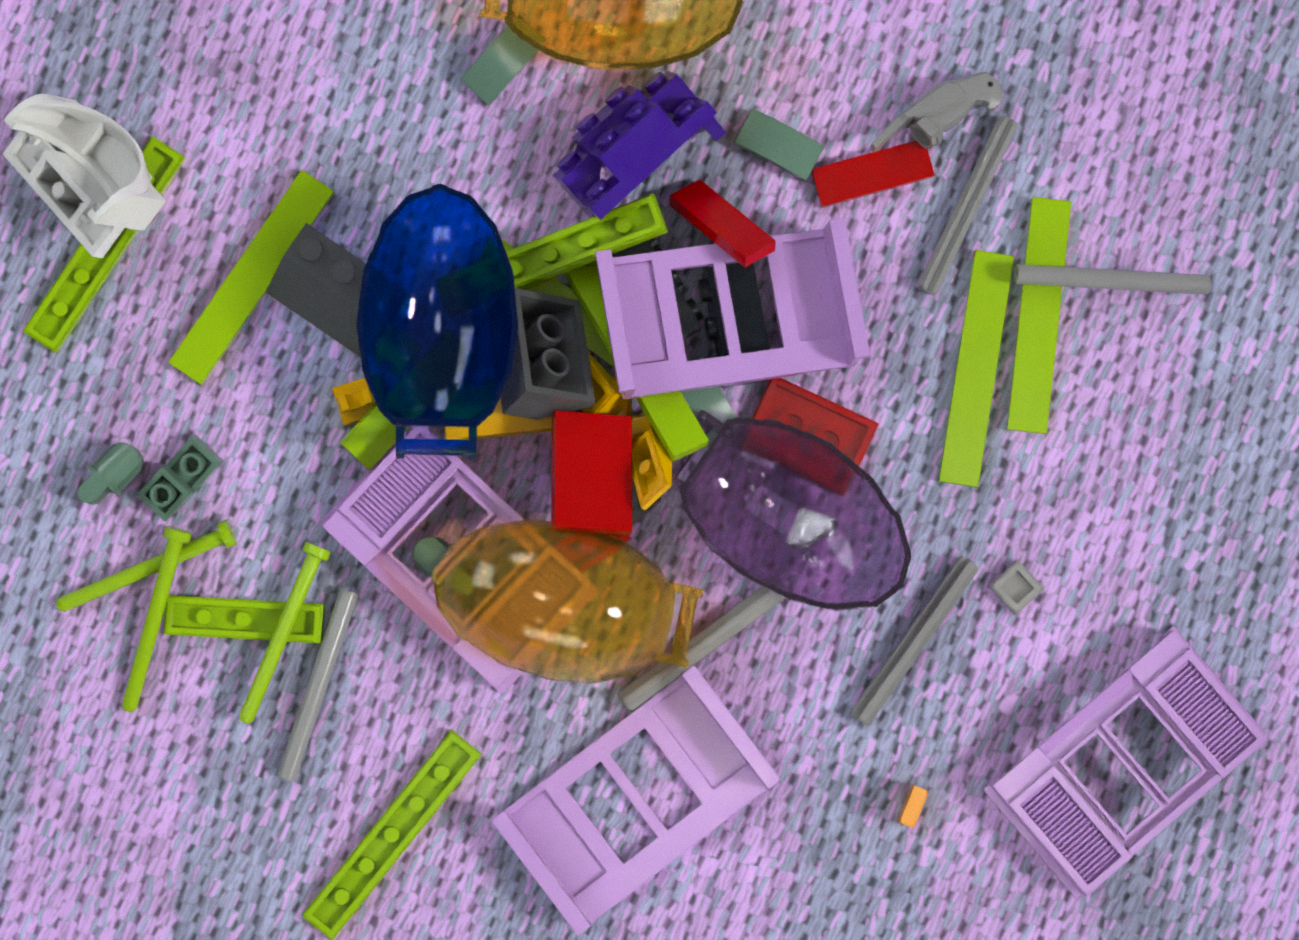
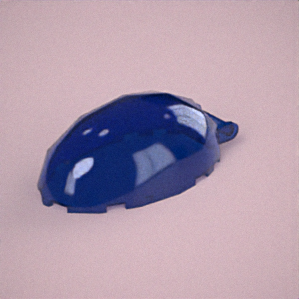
M437 184L431 188L409 194V196L407 195L380 227L373 250L370 252L363 269L356 322L359 352L361 355L362 371L378 409L396 426V459H405V455L468 456L469 460H477L478 426L494 412L513 368L519 328L514 273L497 226L471 195L449 188L443 184ZM406 427L469 428V440L406 439Z

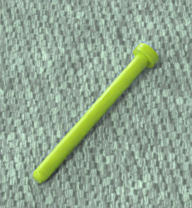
M227 520L217 523L218 530L194 539L190 543L183 544L178 563L223 544L227 548L237 545V540ZM164 553L59 597L56 601L59 611H69L159 572Z
M165 526L162 536L168 538L122 701L124 711L134 712L138 707L183 543H190L192 533L187 530L172 526Z
M305 542L302 551L306 552L307 555L239 713V720L244 723L250 724L254 721L322 559L328 561L331 554L330 551L311 543Z

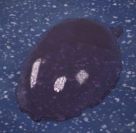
M701 410L696 417L706 436L711 429L718 433V435L685 482L679 479L678 476L694 453L672 462L671 487L681 494L683 509L704 543L738 574L787 600L834 611L877 607L903 588L911 560V551L901 516L894 510L883 495V491L868 473L830 442L807 431L803 432L791 425L783 424L781 421L752 418L742 419V417L728 419L723 423L706 411Z

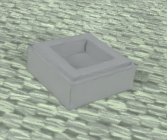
M1016 560L988 586L1014 615H1017L1045 589L1019 560Z

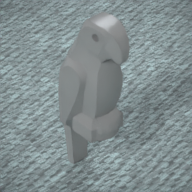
M981 72L937 84L900 114L872 142L870 150L876 152L898 132L906 128H910L911 136L925 150L939 145L942 141L943 132L958 125L974 105L987 107L986 111H992L998 107L1002 98L1000 83L989 73Z

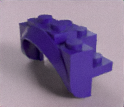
M666 71L664 74L662 72L656 73L644 84L645 91H640L638 88L630 85L626 88L623 86L617 88L606 98L605 103L607 105L598 111L596 115L594 113L587 115L576 126L578 132L571 137L577 144L576 149L560 160L557 165L559 170L552 176L590 218L596 217L601 220L701 127L705 129L714 141L719 140L726 133L713 117L717 113L708 101L697 98L678 74ZM666 113L674 114L675 118L671 120ZM601 167L610 176L607 180L600 179Z

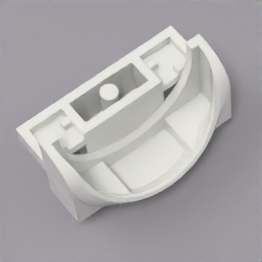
M37 94L19 103L4 119L11 129L19 130V132L3 155L92 257L103 258L124 228L145 231L165 204L166 200L150 182L153 177L148 172L139 145L121 125L106 115L80 105L73 99L49 94ZM51 144L54 145V146H56L57 148H59V149L62 150L63 152H58V151H56V150L51 146Z

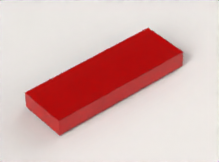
M917 141L821 166L811 171L821 208L927 180L935 176L928 149L925 150Z
M699 179L670 195L669 205L743 267H747L775 251L776 240L702 180Z

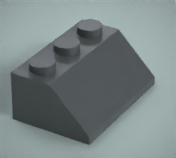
M307 223L284 254L266 291L271 297L362 359L368 352L374 338L381 333L407 295L403 288Z
M512 287L489 310L503 414L538 420L552 416L555 410L576 411L592 407L595 404L580 300Z

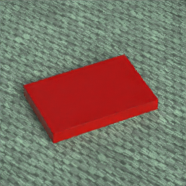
M782 378L770 379L739 446L846 495L879 423Z
M555 410L552 413L551 530L629 535L632 533V416Z

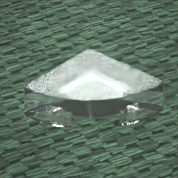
M800 507L785 543L792 548H807L823 537H829L839 522L833 517Z

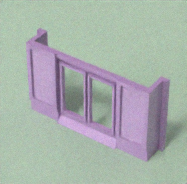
M845 218L830 219L823 229L771 236L776 240L775 251L763 258L767 260L782 348L741 353L725 263L737 261L717 244L613 257L611 249L596 251L595 258L618 392L622 394V400L854 367L860 359L869 358L870 350ZM712 265L728 355L687 361L671 271Z
M418 421L403 434L319 522L328 533L502 694L600 591L584 574ZM458 484L489 514L423 583L392 553ZM498 522L529 552L464 621L433 591Z
M1174 626L1161 636L1163 638L1003 777L999 780L994 779L983 789L1075 898H1078L1081 894L1086 896L1091 894L1128 862L1132 856L1268 741L1264 730ZM1137 698L1144 703L1200 769L1199 772L1170 797L1164 794L1106 726ZM1095 734L1101 738L1158 805L1155 810L1127 834H1125L1064 762Z
M692 666L493 818L491 822L578 936L588 929L599 917L766 789H770L781 779L697 668ZM644 728L702 803L668 830L610 755ZM599 762L603 764L658 837L624 864L567 790L569 785Z

